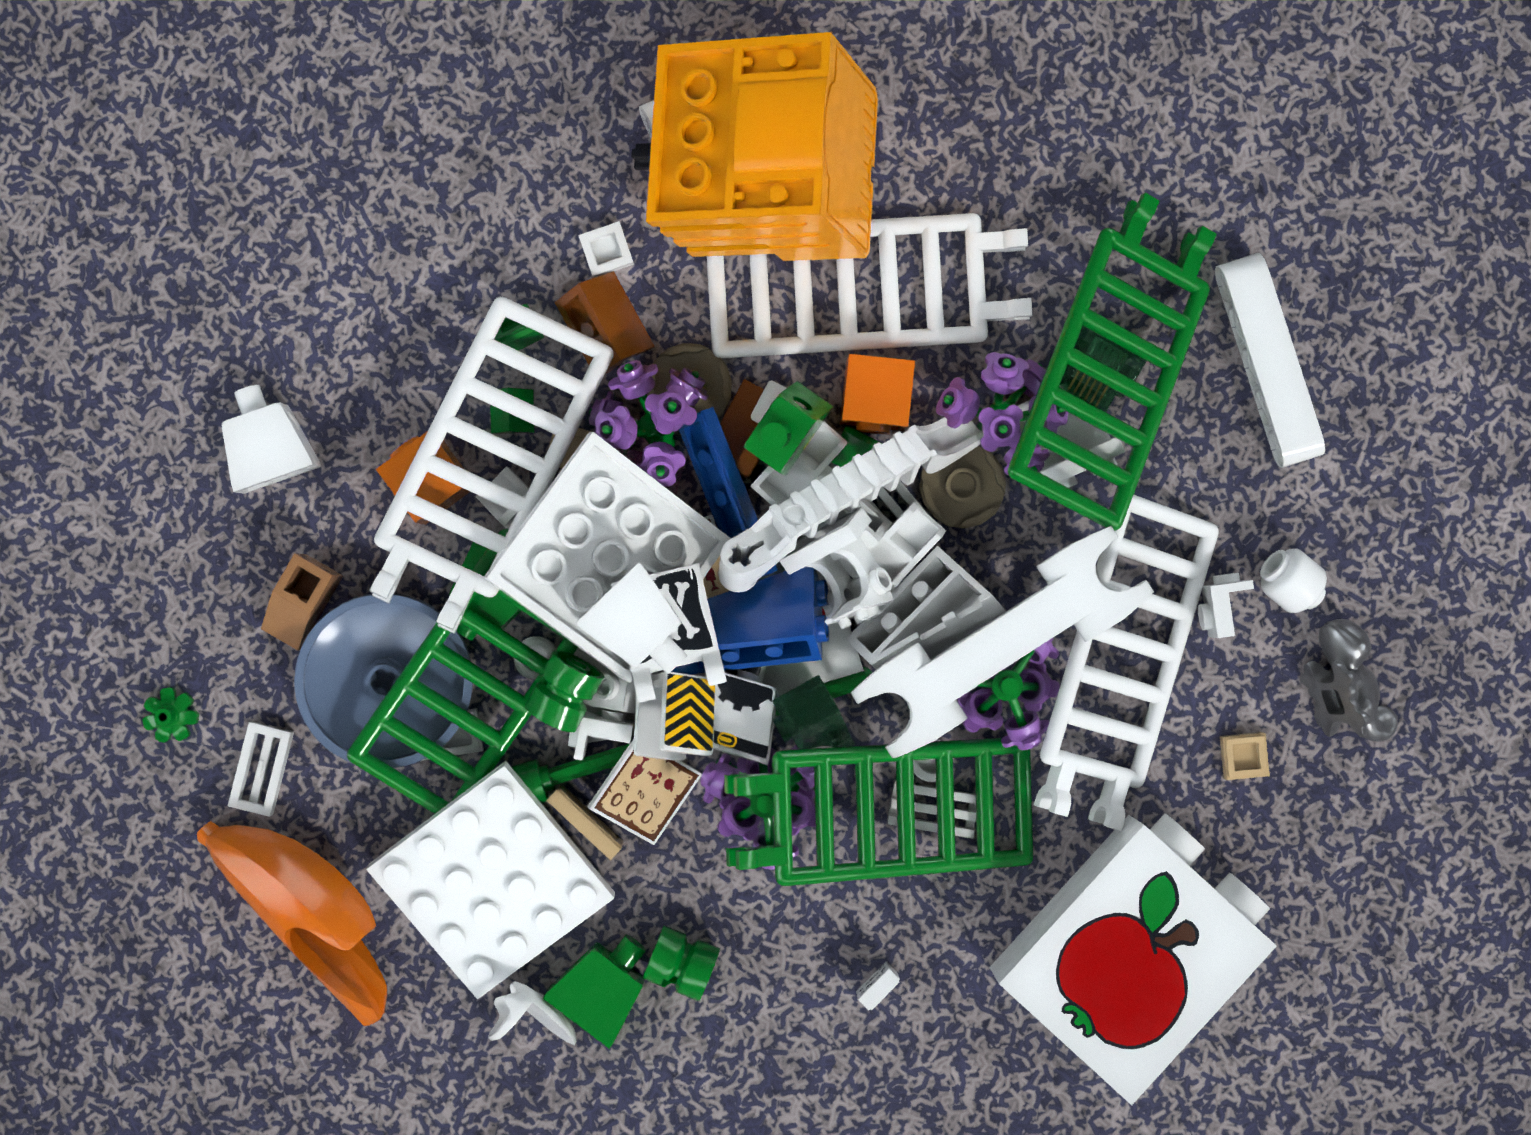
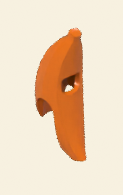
M212 821L205 824L197 832V840L207 847L213 862L227 881L284 945L363 1026H369L378 1022L385 1013L387 985L375 959L362 941L376 927V923L370 906L360 892L333 865L295 839L265 828L243 825L219 827Z

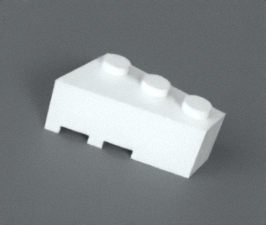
M936 546L891 592L894 600L879 607L881 615L860 624L845 640L875 669L917 642L921 644L931 660L997 618L1006 610L987 589L939 546Z

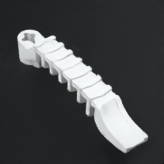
M944 417L926 426L913 425L904 433L899 431L893 434L892 439L883 444L878 442L873 445L872 450L862 456L860 454L853 456L852 461L846 465L834 467L829 475L820 480L817 478L812 480L810 486L799 493L797 491L792 492L786 501L779 505L774 503L769 506V510L752 527L725 542L720 553L718 571L721 584L733 592H745L751 589L760 577L788 553L795 550L799 536L804 534L808 538L814 537L820 523L825 522L829 526L836 523L840 511L843 509L850 513L856 511L860 499L864 497L869 501L875 500L881 487L891 492L897 488L899 480L906 485L913 483L921 465L929 474L945 468L980 445V440L984 436L983 432L976 427L973 421L961 424L958 428H951L947 425V419Z

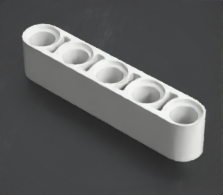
M1255 253L1216 266V281L1231 327H1235L1232 328L1244 368H1247L1245 371L1257 408L1260 409L1258 411L1270 448L1273 450L1274 460L1280 468H1284L1323 455L1325 453L1323 435L1265 259L1260 253Z

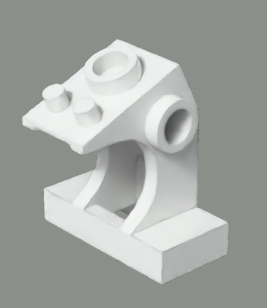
M863 507L837 519L836 523L831 526L827 524L818 529L814 537L808 538L804 536L797 540L795 550L780 560V563L789 575L804 567H811L825 577L831 587L827 600L832 609L825 623L829 625L839 622L841 629L852 625L849 619L854 618L858 625L880 616L879 607L894 600L890 591L892 589V582L889 574L885 569L879 567L860 538L872 521ZM846 557L852 563L859 576L851 579L839 559Z

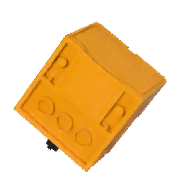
M831 32L658 45L651 143L636 144V148L632 149L631 157L635 160V170H649L646 222L652 227H660V233L666 237H672L674 239L673 242L679 247H687V253L692 257L776 254L783 261L867 258L870 252L873 200L871 170L875 164L878 109L876 87Z

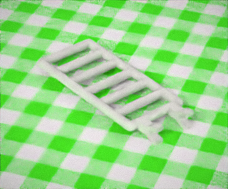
M975 213L872 219L870 237L878 236L884 327V331L858 333L854 260L852 258L836 259L841 334L815 335L810 260L793 261L797 337L772 338L767 254L749 255L754 339L729 341L724 256H706L712 352L717 358H737L983 342L988 337L987 321L1029 320L1032 316L1031 298L986 302L983 253L1025 251V247H1028L1027 228L982 233L981 218ZM965 231L970 326L944 327L939 232ZM921 234L927 321V328L901 330L895 235Z
M498 297L493 301L375 534V544L390 552L370 588V592L373 593L372 596L390 603L408 562L410 561L456 583L436 620L438 627L455 634L474 592L489 598L494 597L498 593L499 588L486 580L484 576L398 537L396 533L408 511L496 552L494 563L551 485L613 358L614 353L611 347L505 297ZM507 317L592 357L593 359L583 379L580 380L494 340L504 318ZM485 356L494 358L573 395L574 398L564 418H559L476 379L475 376ZM466 394L555 434L545 457L542 458L455 417ZM450 433L535 473L536 475L525 497L435 456L446 434ZM426 473L434 474L517 513L506 536L504 537L416 496Z
M1133 495L1123 525L1115 531L1118 538L1111 542L1099 555L1096 565V574L1099 581L1106 588L1113 591L1130 588V586L1111 580L1117 556L1121 555L1187 578L1180 603L1152 594L1138 607L1174 619L1168 644L1114 627L1109 628L1093 639L1162 661L1155 686L1085 665L1093 639L1085 642L1079 632L1076 631L1040 751L1041 761L1051 765L1046 784L1040 788L1034 805L1068 817L1071 807V794L1069 791L1075 772L1103 779L1105 782L1100 799L1096 800L1092 805L1088 819L1122 831L1125 821L1123 805L1129 787L1140 788L1145 782L1219 534L1218 527L1211 522ZM1132 512L1199 536L1193 560L1189 561L1123 538L1130 513ZM1079 683H1087L1150 702L1143 727L1074 708L1073 703ZM1067 724L1136 743L1137 747L1130 769L1060 750Z

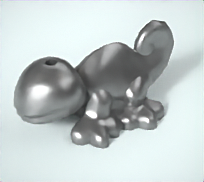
M1336 619L1325 623L1319 629V642L1333 671L1325 670L1316 661H1311L1304 665V673L1299 678L1300 682L1308 687L1309 695L1316 701L1314 705L1316 709L1314 718L1317 725L1322 727L1323 732L1328 737L1335 735L1340 725L1346 723L1360 737L1370 741L1382 742L1390 739L1398 727V716L1389 707L1378 706L1380 689L1377 679L1362 664L1371 651L1368 635L1359 625L1350 620Z

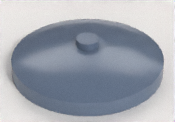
M394 593L390 603L384 602L372 596V594H367L348 600L335 607L313 627L306 637L297 658L294 676L295 695L305 724L326 749L350 762L347 759L348 749L436 624L440 611L422 600L403 594ZM457 630L455 634L450 633L443 644L471 661L462 636ZM433 658L418 680L467 711L472 696L473 683ZM407 695L393 715L441 747L453 737L459 726L410 695ZM382 731L368 751L393 768L414 764L426 758L385 731Z

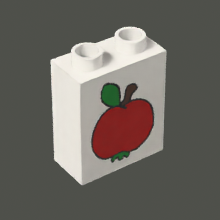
M1165 813L1151 829H1148L1144 824L1128 815L1125 818L1122 831L1115 829L989 967L999 985L1131 1105L1134 1104L1277 947L1255 926L1270 908L1230 872L1215 889L1190 867L1205 848Z

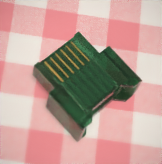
M1082 326L1074 347L1136 381L1147 362ZM1067 365L1059 386L1107 412L1115 396L1119 398L1124 397L1123 394Z

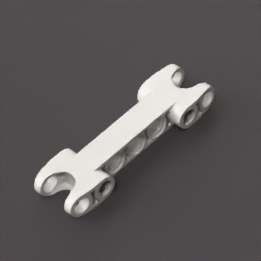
M1112 526L1069 544L1038 564L1036 567L1048 584L1047 586L930 660L921 644L917 642L883 663L851 691V695L857 704L883 693H896L907 702L910 709L908 724L895 740L885 747L892 758H897L927 745L964 722L968 717L956 699L1073 624L1083 640L1087 642L1125 619L1152 595L1154 591L1147 580L1121 591L1110 590L1099 581L1096 574V562L1099 555L1111 542L1118 538Z

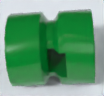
M554 650L544 667L545 673L543 677L546 682H538L535 685L525 707L531 715L545 724L565 732H575L587 711L583 700H592L604 679V675L597 667L584 659L562 650Z
M664 925L642 979L664 988L670 983L675 984L676 993L699 1002L712 974L720 948L699 939L692 944L688 943L686 934Z

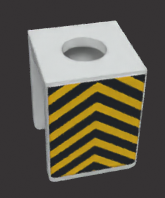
M662 672L651 675L656 699L638 703L636 695L634 755L673 761H684L686 754L712 755L716 685L709 686L707 677L675 672H670L669 674Z

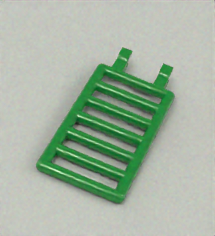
M1146 192L1141 194L1138 203L1134 200H1130L1127 203L1123 214L1124 222L1120 232L1110 227L1104 228L1100 232L1008 466V475L1015 481L1105 528L1112 526L1114 531L1120 529L1123 525L1209 295V284L1197 277L1204 256L1210 250L1217 234L1204 226L1198 227L1195 235L1189 232L1184 234L1177 265L1140 244L1147 223L1153 217L1160 201ZM1112 249L1189 292L1190 295L1183 314L1105 271ZM1097 288L1104 290L1175 330L1176 332L1169 351L1166 352L1089 309ZM1082 326L1162 369L1154 391L1074 348ZM1067 365L1145 406L1147 409L1139 430L1060 388L1059 386ZM1052 404L1132 446L1125 468H1120L1044 427ZM1039 444L1118 486L1110 508L1108 509L1028 467L1036 445Z
M504 528L498 534L505 537L509 529ZM487 548L472 571L485 576L497 553ZM499 589L498 596L564 638L556 650H562L574 655L578 646ZM477 592L473 593L460 623L539 674L525 695L517 692L444 645L443 643L451 632L438 627L436 622L347 751V759L351 763L434 814L449 804V802L368 752L382 731H385L463 780L464 783L451 800L453 801L494 770L531 716L526 710L525 704L532 690L538 682H546L543 675L545 673L544 667L548 662L547 658L468 608L478 594ZM433 658L514 710L500 731L418 680ZM407 695L415 698L489 745L475 767L393 716Z
M1002 738L934 741L897 758L890 756L885 748L888 744L777 751L772 757V773L724 775L726 794L734 793V796H748L773 793L774 845L726 847L727 866H736L738 870L775 866L776 882L780 886H795L1030 865L1033 861L1031 750H1020L1017 745L1005 748L1001 743ZM1013 754L1016 849L995 851L992 755ZM975 757L977 853L956 854L953 758ZM935 759L938 856L916 857L913 760ZM896 761L898 859L876 861L873 763ZM855 764L858 862L835 864L832 765ZM814 767L817 866L793 867L790 768Z

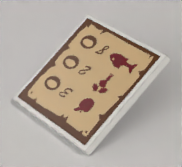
M633 739L587 807L655 845L702 776V773L683 761L636 756L633 752Z

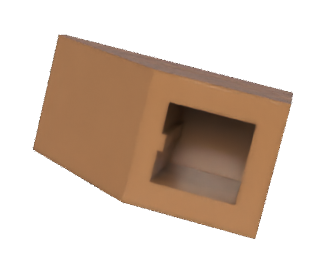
M294 553L272 591L261 630L300 651L306 637L321 616L343 575L307 554Z

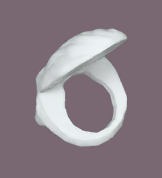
M515 981L510 984V994L495 999L494 1005L498 1010L499 1019L488 1035L491 1041L501 1039L527 1011L552 1033L564 1041L575 1045L576 1034L571 1021L545 1001L543 994Z

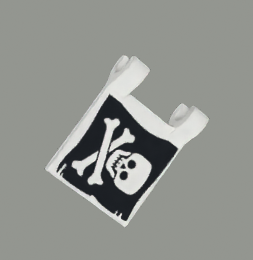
M699 563L650 574V577L682 623L669 635L687 654V657L678 666L702 661L709 686L727 682ZM616 582V583H611L612 588H613L618 582ZM648 655L636 668L630 665L638 703L656 699L651 674L663 670Z

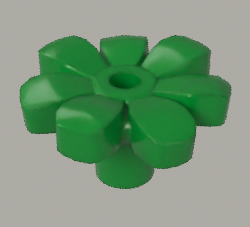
M173 687L161 689L160 699L151 696L144 703V708L151 712V715L144 717L142 720L144 728L146 730L157 728L155 739L159 742H168L172 734L178 741L187 739L190 736V730L186 725H195L199 721V713L195 710H188L193 704L194 699L188 693H182L177 697L176 690Z

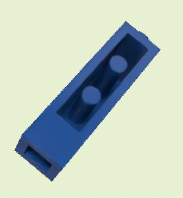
M804 567L790 575L787 571L757 581L751 589L745 592L728 591L707 599L724 671L822 660V642L829 641V626L825 623L826 615H822V606H829L827 600L829 590L827 581L819 580L816 569ZM702 661L677 666L671 671L688 675L706 673Z

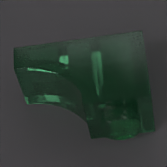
M819 675L772 700L780 715L772 719L785 743L793 739L798 749H810L819 746L849 747L855 745L839 708Z

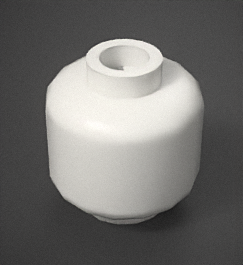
M1300 549L1278 550L1270 555L1261 567L1262 591L1289 613H1299L1306 609H1313L1325 597L1326 571Z

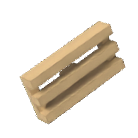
M560 786L546 800L610 861L621 850L623 840L565 786Z

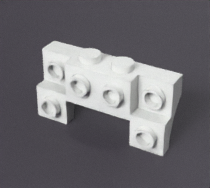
M824 421L786 476L768 466L750 487L770 505L774 503L779 505L789 499L792 492L797 491L799 493L809 487L812 480L816 478L820 480L829 475L832 468L828 465L848 442ZM862 498L857 509L863 507L872 521L860 538L879 567L885 569L889 574L892 582V589L890 591L892 592L926 553L943 537L946 530L915 502L892 523L868 500ZM843 509L838 513L837 519L850 512ZM825 522L820 523L817 530L827 524ZM846 557L839 559L846 572L852 578L859 576L852 563Z

